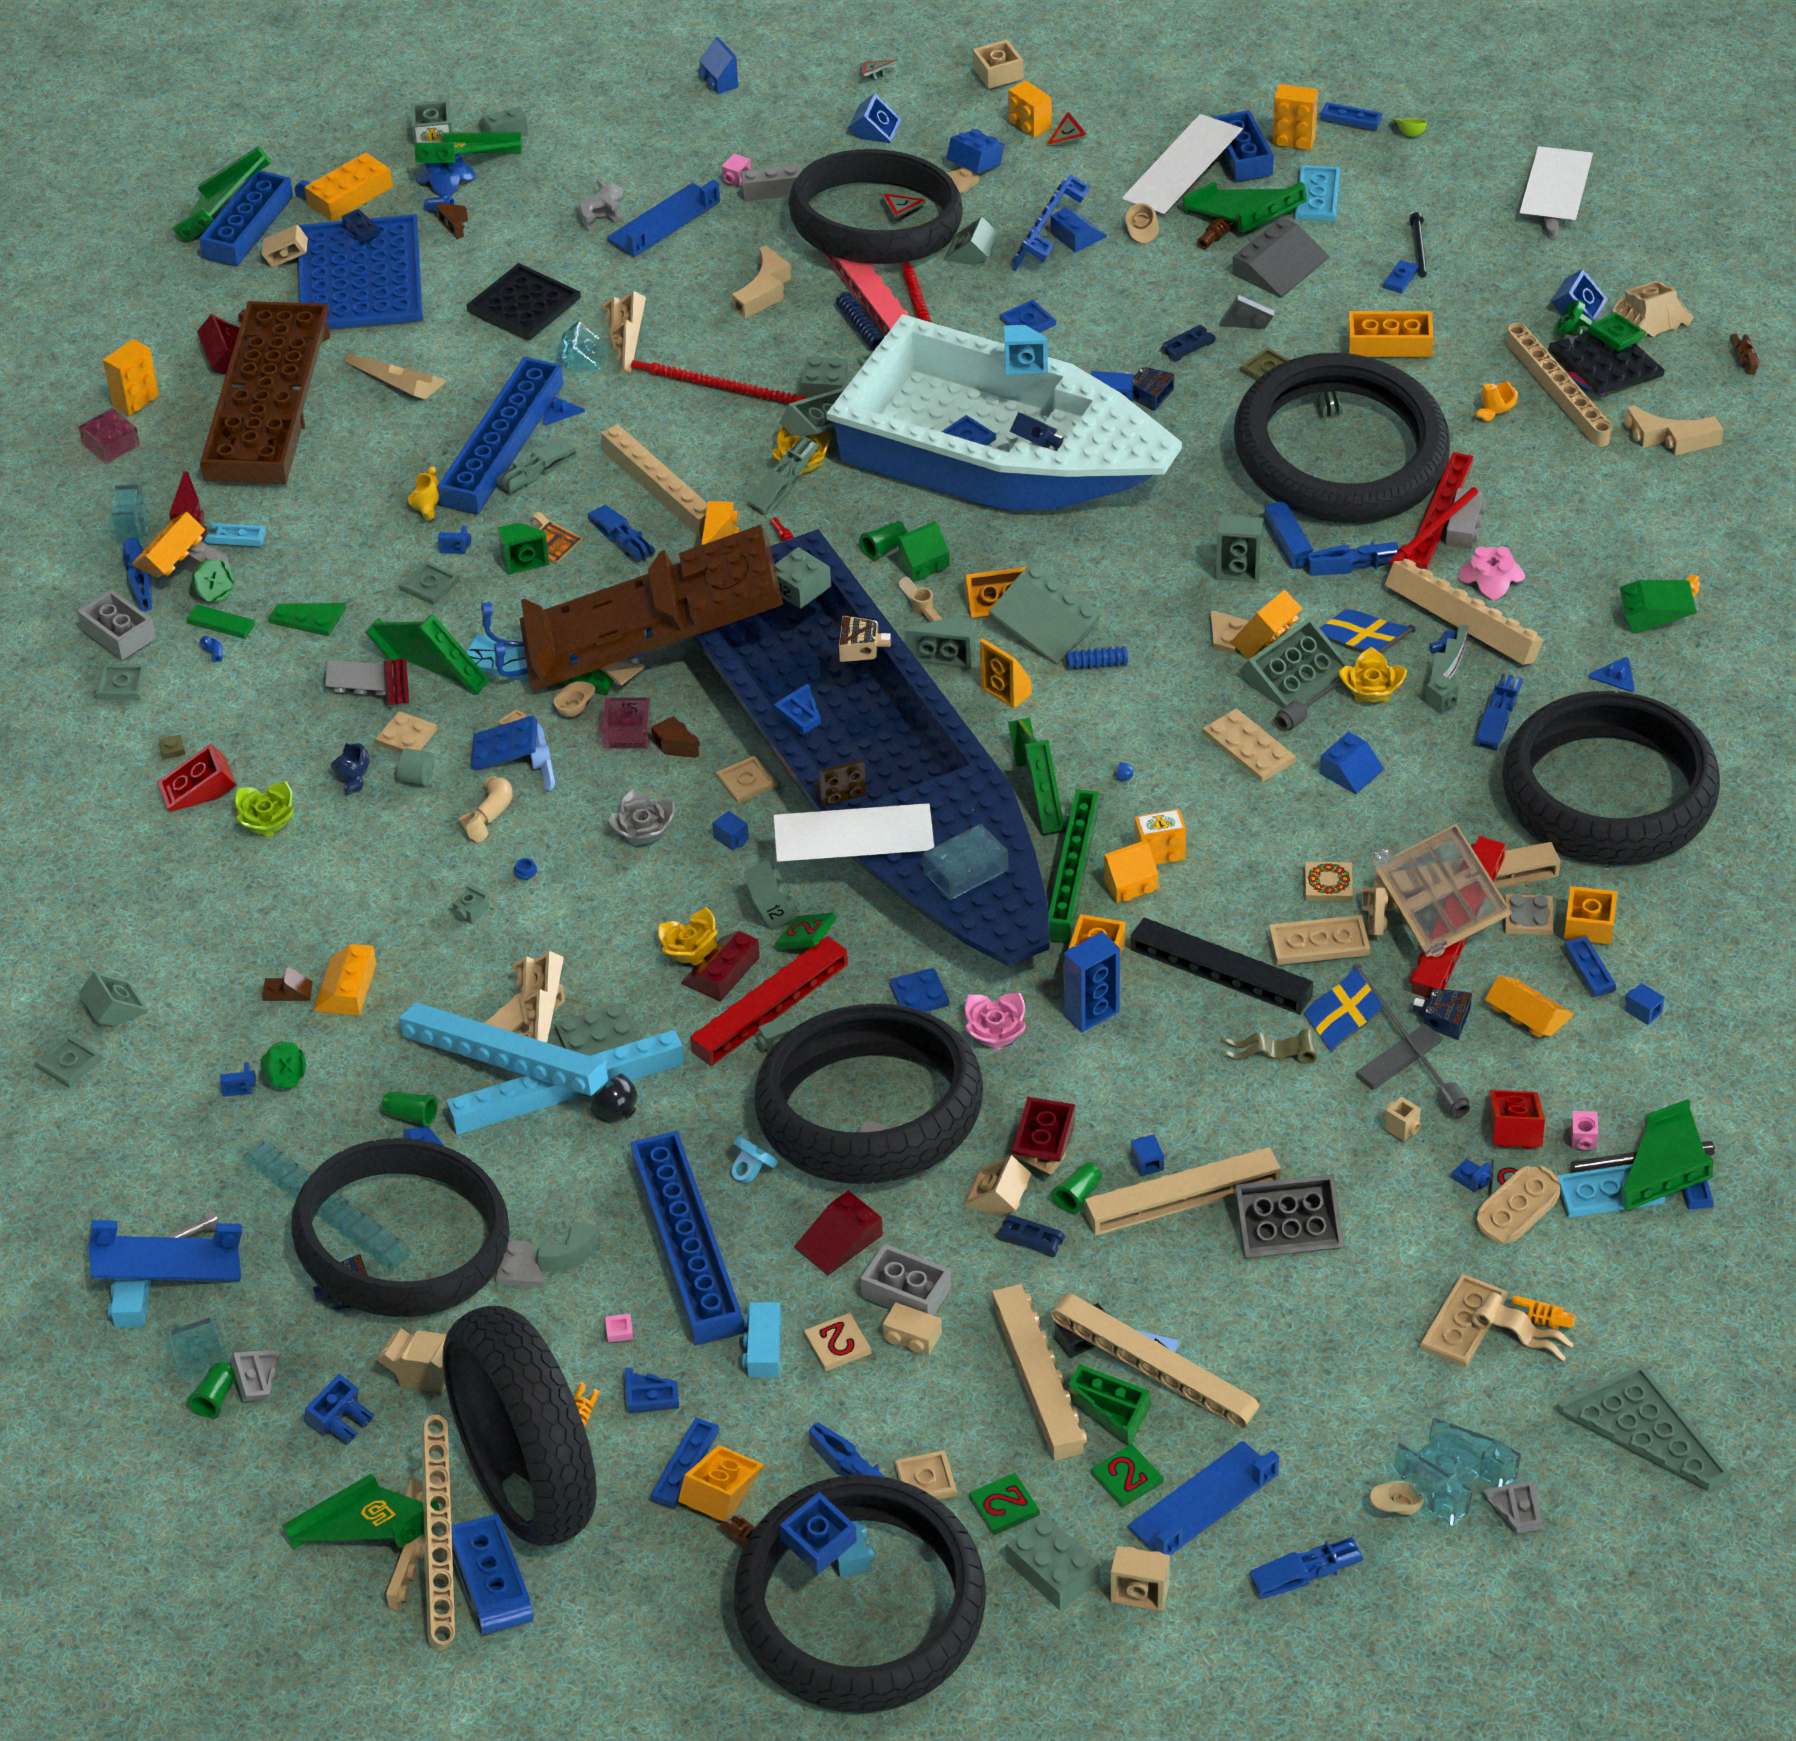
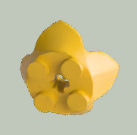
M782 426L777 435L778 449L775 448L772 451V456L780 461L787 452L785 449L790 450L801 436H792ZM828 431L805 436L819 444V448L806 463L808 468L805 467L799 475L813 471L822 465V460L825 458V453L830 443Z
M1370 647L1358 656L1353 668L1344 666L1338 673L1343 683L1355 696L1356 701L1376 703L1390 700L1389 697L1393 694L1394 690L1403 683L1407 675V669L1400 665L1388 667L1386 658L1380 652Z
M705 907L694 913L688 925L675 921L658 924V938L664 946L661 950L662 953L670 955L675 962H691L692 965L702 963L704 957L717 947L715 937L718 931L715 929L716 922L711 911Z

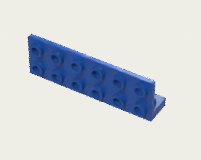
M1071 174L1066 181L1062 179L1057 188L1059 193L1057 191L1054 192L1049 200L1050 202L1047 203L1042 211L1043 215L1040 214L1034 225L1036 227L1033 226L1027 238L1022 242L1020 246L1022 252L1018 250L1012 260L1015 262L1012 270H1017L1027 252L1041 261H1045L1054 245L1038 235L1050 218V215L1064 194L1081 203L1091 186Z
M712 180L702 187L695 183L687 185L607 236V240L635 257L719 203V183Z
M92 1220L88 1235L91 1278L233 1282L241 1280L238 1246L242 1235V1224L217 1223L213 1239L116 1236L118 1229L117 1221Z
M1241 1441L1129 1524V1530L1153 1552L1157 1551L1171 1555L1278 1476L1279 1455L1271 1450L1266 1455L1260 1456L1248 1444Z

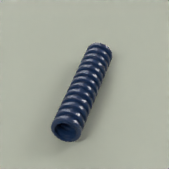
M843 292L839 294L836 298V305L869 348L875 351L885 337L851 293Z

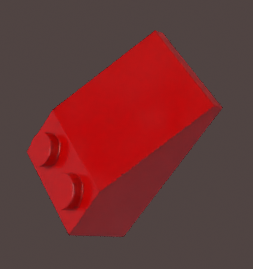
M211 743L157 781L166 807L170 812L218 799L237 786L227 758Z
M1489 1089L1493 1145L1503 1148H1509L1512 1145L1522 1146L1526 1149L1543 1147L1545 1117L1538 1092Z

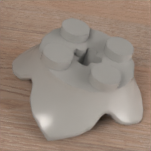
M631 788L621 800L620 813L611 814L608 817V823L625 840L629 841L630 845L650 844L664 837V831L674 816L675 802L660 800L654 804L644 792Z

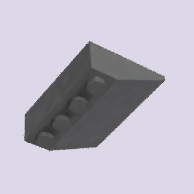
M1280 217L1233 256L1232 275L1282 298L1329 259V255L1298 224Z
M1334 1174L1235 1185L1233 1189L1234 1203L1245 1259L1344 1248Z

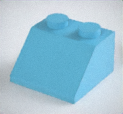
M1026 325L1004 326L1005 375L1048 373L1047 337Z

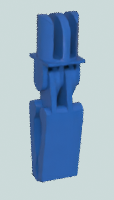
M603 505L588 513L589 522L612 543L616 542L618 547L625 552V556L630 554L638 562H641V560L647 559L648 555L651 557L655 554V548L642 538L641 530L637 532L635 529H632L625 517L607 505Z
M129 537L123 544V557L126 570H128L130 587L140 610L148 611L152 609L150 575L132 565L134 560L144 551V548L140 545L138 539ZM140 582H143V591L145 592L144 596L141 593L142 589L139 586ZM143 599H145L147 608H145Z
M1372 540L1370 545H1363L1357 549H1350L1349 545H1340L1308 553V573L1310 576L1350 574L1352 569L1375 567L1377 570V566L1388 565V561L1397 554L1398 543L1389 542L1374 545Z
M1503 673L1501 675L1498 686L1495 685L1490 706L1486 708L1476 737L1475 746L1498 750L1509 723V714L1516 705L1517 695L1523 682L1521 677L1517 678L1513 689L1514 676L1509 675L1505 684L1506 674Z
M819 1422L812 1425L809 1429L810 1445L836 1474L885 1477L880 1473L878 1464L874 1467L870 1466L857 1453L856 1446Z
M1353 1537L1332 1544H1328L1327 1540H1325L1324 1545L1313 1548L1310 1551L1303 1553L1295 1551L1250 1571L1249 1576L1260 1598L1263 1599L1309 1584V1581L1318 1577H1324L1332 1573L1336 1576L1338 1569L1361 1562L1364 1558Z

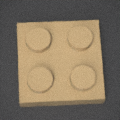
M399 711L375 738L376 745L401 754L405 748L421 750L437 731V725Z

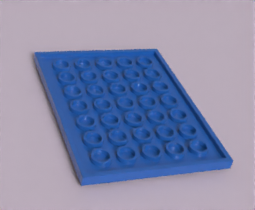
M417 214L370 218L379 228L380 235L364 242L342 221L298 225L308 238L307 251L299 256L300 303L328 304L329 329L422 321L423 309Z

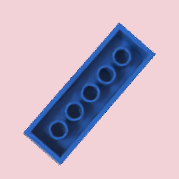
M259 171L249 177L199 238L202 258L238 266L292 199L293 192L290 177Z

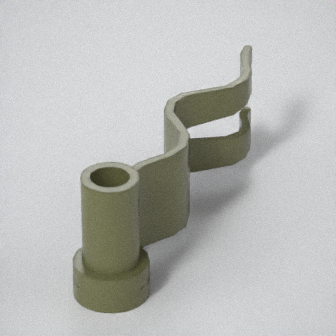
M1309 1029L1301 1030L1299 1037H1289L1282 1041L1271 1040L1263 1033L1252 1034L1247 1039L1239 1042L1221 1037L1222 1043L1235 1048H1245L1254 1043L1241 1053L1221 1051L1222 1056L1235 1060L1245 1059L1258 1051L1264 1052L1272 1059L1277 1060L1298 1055V1061L1302 1064L1314 1063L1317 1060L1313 1032Z

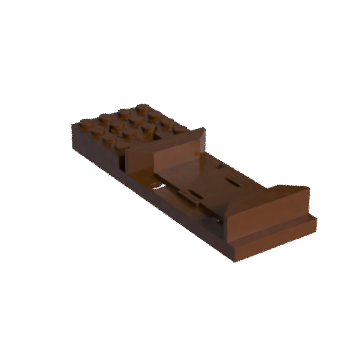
M247 302L200 461L204 481L287 484L302 429H305L303 407L322 342L330 339L328 304ZM231 385H244V388H231ZM294 386L301 387L300 390H293Z
M762 525L680 552V563L674 565L671 563L665 550L660 551L649 567L648 574L547 609H543L542 606L527 599H522L523 617L519 618L529 682L534 691L782 606L783 601L771 544ZM652 627L653 637L645 639L644 630ZM577 653L579 663L571 665L570 655Z

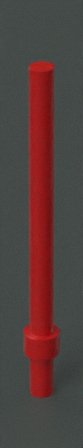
M1472 487L1411 542L1400 547L1397 550V554L1388 561V565L1392 568L1394 561L1408 559L1413 554V550L1478 494V490Z

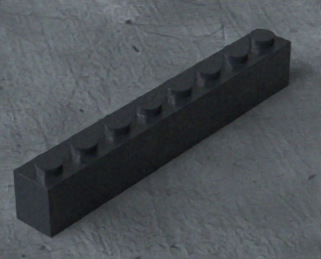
M1143 917L1131 934V951L1301 1015L1313 997V981L1305 977L1287 972L1284 969L1258 961L1178 929L1163 925L1157 921Z

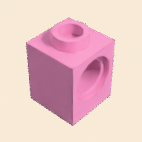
M733 154L721 166L722 180L728 184L740 187L742 185L741 171L751 170V159Z
M1573 1111L1571 1121L1572 1148L1581 1150L1596 1149L1598 1140L1597 1112Z

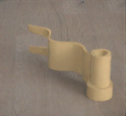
M1495 1292L1489 1293L1482 1306L1477 1308L1472 1316L1473 1323L1479 1328L1488 1329L1491 1324L1499 1327L1512 1329L1526 1347L1532 1349L1546 1348L1553 1352L1562 1362L1565 1361L1566 1357L1562 1355L1552 1342L1548 1340H1535L1533 1338L1553 1337L1560 1340L1567 1347L1572 1348L1574 1345L1560 1331L1537 1329L1523 1311L1501 1305L1503 1299Z

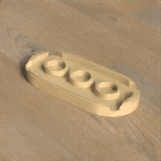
M1538 1165L1537 1167L1526 1166L1519 1169L1480 1206L1477 1216V1226L1480 1233L1488 1240L1499 1243H1508L1519 1239L1557 1203L1560 1196V1183L1556 1174L1550 1169Z

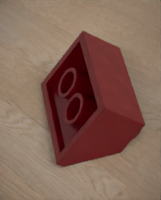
M210 314L198 329L197 334L205 350V355L209 359L210 367L217 373L222 372L226 374L240 328Z
M741 931L721 937L717 942L716 948L704 957L702 963L692 969L681 984L721 1002L760 958L759 940Z

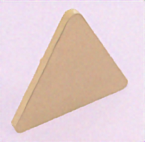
M616 662L600 669L610 676L615 684L622 686L642 671L644 664Z

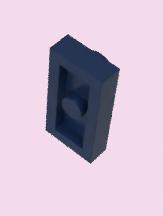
M360 209L342 216V222L362 242L380 235L379 228Z

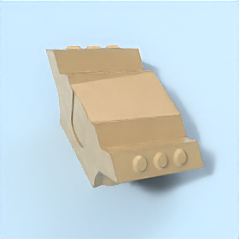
M1657 281L1625 290V299L1619 300L1612 309L1614 313L1616 312L1628 319L1652 337L1668 330H1677L1681 322L1689 326L1694 318L1691 312L1677 298V290L1674 287L1664 285L1663 282Z
M402 1328L393 1332L376 1360L396 1374L400 1387L443 1393L446 1388L442 1358L446 1334L419 1330L409 1334Z

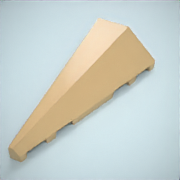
M632 291L621 300L614 296L602 305V309L604 311L607 310L608 313L605 316V320L611 324L608 331L613 349L619 352L616 359L622 363L621 373H631V363L634 360L646 297L635 291Z
M346 354L345 362L419 398L427 399L446 382V380L432 375Z
M551 951L544 953L536 959L526 956L513 964V970L518 974L516 985L521 988L522 993L519 999L524 1022L530 1029L528 1037L546 1043L564 957Z

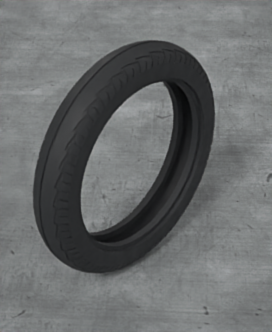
M1318 353L1297 357L1277 365L1263 374L1245 393L1238 407L1234 423V440L1237 454L1244 469L1254 483L1276 502L1281 501L1287 504L1291 510L1312 518L1332 522H1370L1406 511L1425 498L1437 485L1446 468L1450 452V436L1446 419L1438 403L1428 390L1402 370L1380 360L1356 354ZM1327 391L1348 392L1378 401L1400 416L1414 437L1417 451L1403 468L1385 478L1366 483L1332 482L1311 476L1297 469L1284 459L1269 437L1267 424L1282 406L1301 396Z

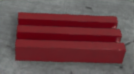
M406 659L383 661L387 705L409 703Z

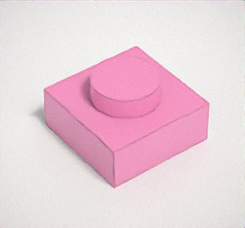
M630 1314L605 1317L608 1343L633 1340Z

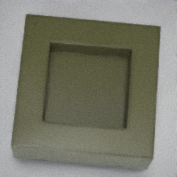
M181 734L159 739L163 760L185 755Z

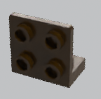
M858 760L821 770L819 772L820 780L813 782L814 790L822 807L866 795L865 763L863 760Z

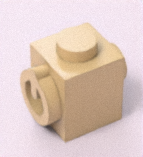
M1402 1096L1396 1102H1390L1382 1114V1119L1385 1120V1130L1402 1141H1406L1420 1129L1421 1108Z

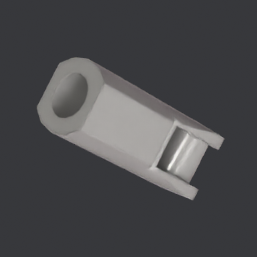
M1543 216L1548 237L1552 240L1558 239L1560 231L1557 218Z

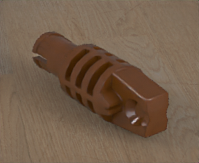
M1217 218L1206 228L1205 234L1197 239L1198 246L1201 249H1207L1212 242L1219 241L1233 228L1235 222Z

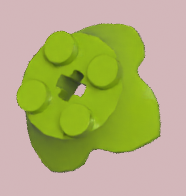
M287 781L269 786L264 793L252 787L236 789L234 801L239 812L236 820L251 832L262 834L265 837L272 836L274 832L279 831L286 825L294 813L291 807L292 791Z

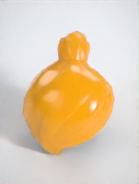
M1508 381L1498 385L1484 384L1480 397L1484 408L1477 410L1475 417H1480L1484 422H1489L1494 419L1495 414H1502L1511 410L1516 405L1518 392Z

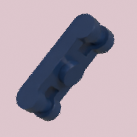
M1198 325L1164 342L1161 346V351L1166 355L1169 354L1170 358L1177 362L1184 355L1204 345L1209 346L1213 344L1216 337L1211 332H1207L1205 327Z
M1013 1215L1005 1217L1003 1221L1004 1226L999 1228L996 1234L997 1239L1006 1243L1010 1241L1035 1249L1052 1258L1056 1256L1059 1250L1058 1245H1061L1065 1239L1064 1233L1060 1230Z

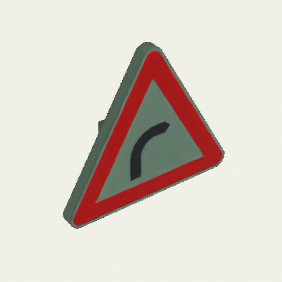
M898 60L863 62L862 77L870 75L872 79L876 80L877 71H879V75L885 76V68L899 62Z
M1067 112L1048 140L1047 145L1055 146L1087 138L1088 134L1072 114Z
M883 194V199L896 218L902 215L907 216L909 211L925 204V199Z

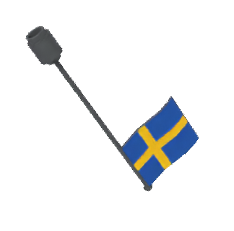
M1345 609L1321 626L1320 629L1330 641L1363 652L1372 647L1382 653L1411 631L1414 633L1416 627L1412 624L1404 626L1387 622L1363 612ZM1337 679L1304 704L1293 700L1283 707L1274 718L1277 727L1286 731L1300 724L1307 718L1306 707L1340 684L1342 679Z
M1359 963L1353 965V971L1340 984L1318 998L1305 1011L1304 1015L1332 1053L1345 1039L1368 1024L1384 1008L1441 1086L1437 1093V1099L1448 1114L1454 1116V1118H1461L1469 1112V1100L1460 1087L1454 1082L1444 1083L1363 973Z

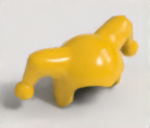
M429 467L428 474L420 473L416 477V488L408 496L409 505L413 509L420 511L426 521H431L435 517L434 507L439 501L437 488L439 481L436 476L435 467Z

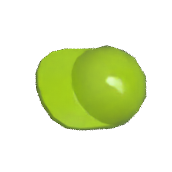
M1392 118L1393 121L1398 123L1399 130L1408 137L1421 135L1427 126V121L1420 118Z

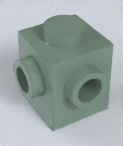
M1441 675L1426 685L1425 703L1439 714H1443L1457 705L1458 685L1454 681Z

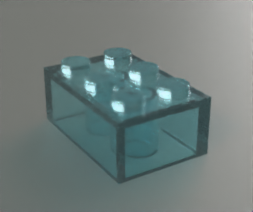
M979 824L924 852V873L952 900L1008 871V850L982 824Z

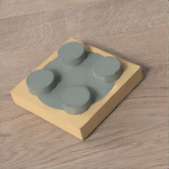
M1505 894V902L1512 913L1505 917L1506 934L1553 935V896Z

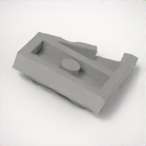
M1533 1480L1483 1489L1487 1501L1517 1534L1543 1529Z

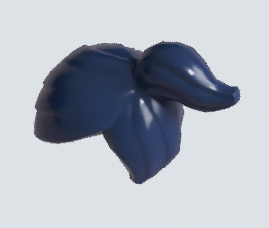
M346 743L342 755L330 764L338 777L348 781L344 785L345 794H349L351 791H360L364 785L362 776L367 772L370 760L368 751L360 743Z

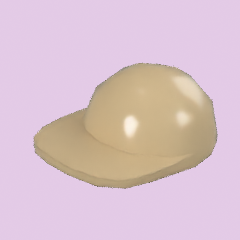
M1145 203L1135 204L1128 209L1126 223L1132 239L1139 243L1152 242L1159 232V224L1154 209Z
M573 682L567 685L554 698V706L558 713L565 717H575L581 714L586 707V702L595 693V686L587 682Z
M1405 1481L1380 1484L1375 1486L1370 1494L1371 1505L1376 1509L1396 1512L1399 1515H1412L1418 1512L1425 1500L1423 1491L1412 1483Z

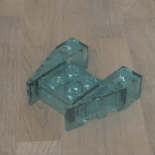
M1437 1418L1432 1419L1428 1441L1430 1444L1417 1453L1401 1443L1397 1444L1393 1468L1403 1480L1407 1479L1414 1486L1413 1491L1418 1497L1422 1496L1427 1501L1426 1506L1432 1513L1451 1525L1469 1513L1473 1489L1468 1487L1470 1483L1482 1477L1496 1487L1508 1485L1517 1478L1521 1459L1519 1452L1499 1440Z

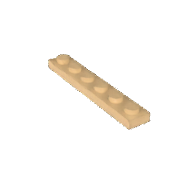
M430 1477L432 1484H442V1480L439 1477ZM424 1534L406 1544L403 1548L386 1593L389 1609L399 1610L402 1601L406 1602L408 1599L409 1582L415 1579L418 1558L422 1559L425 1552Z

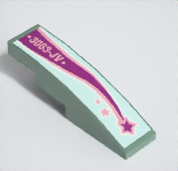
M1459 625L1457 639H1447L1445 653L1436 652L1430 682L1441 675L1450 679L1455 673L1467 644L1468 625Z

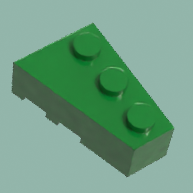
M1081 1364L1078 1365L1068 1384L1073 1403L1124 1444L1129 1446L1132 1443L1151 1407L1149 1390Z

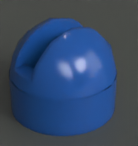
M1120 762L1117 780L1127 781L1131 779L1134 772L1133 767L1128 763Z

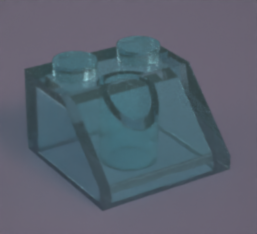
M578 321L562 334L556 360L570 371L602 372L609 344Z

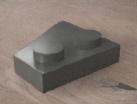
M1238 295L1220 320L1219 326L1265 329L1274 317V310Z

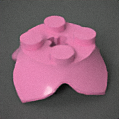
M1478 547L1475 549V554L1462 567L1458 579L1469 584L1476 581L1479 590L1489 599L1496 601L1507 592L1510 582H1522L1525 579V574L1510 554L1509 548Z
M1021 993L1005 994L996 1002H992L984 995L968 994L964 1007L965 1016L968 1024L965 1025V1030L979 1043L993 1050H999L1013 1042L1017 1036L1025 1031L1026 1024L1022 1022L1025 1014V1004Z

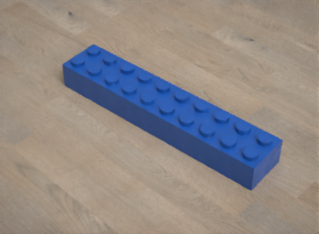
M528 357L522 358L438 484L437 488L441 506L475 514L480 513L498 485L496 482L497 477L508 470L563 386L562 365Z
M678 1131L630 1142L632 1161L694 1344L698 1345L744 1333L742 1313Z

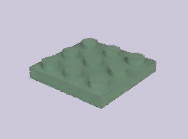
M622 1002L555 1023V1029L564 1048L588 1056L640 1040Z

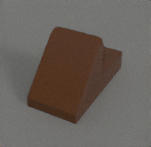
M444 203L436 204L438 220L456 239L464 237V222L468 221L466 206Z
M286 966L284 978H265L262 994L263 1001H310L313 982Z

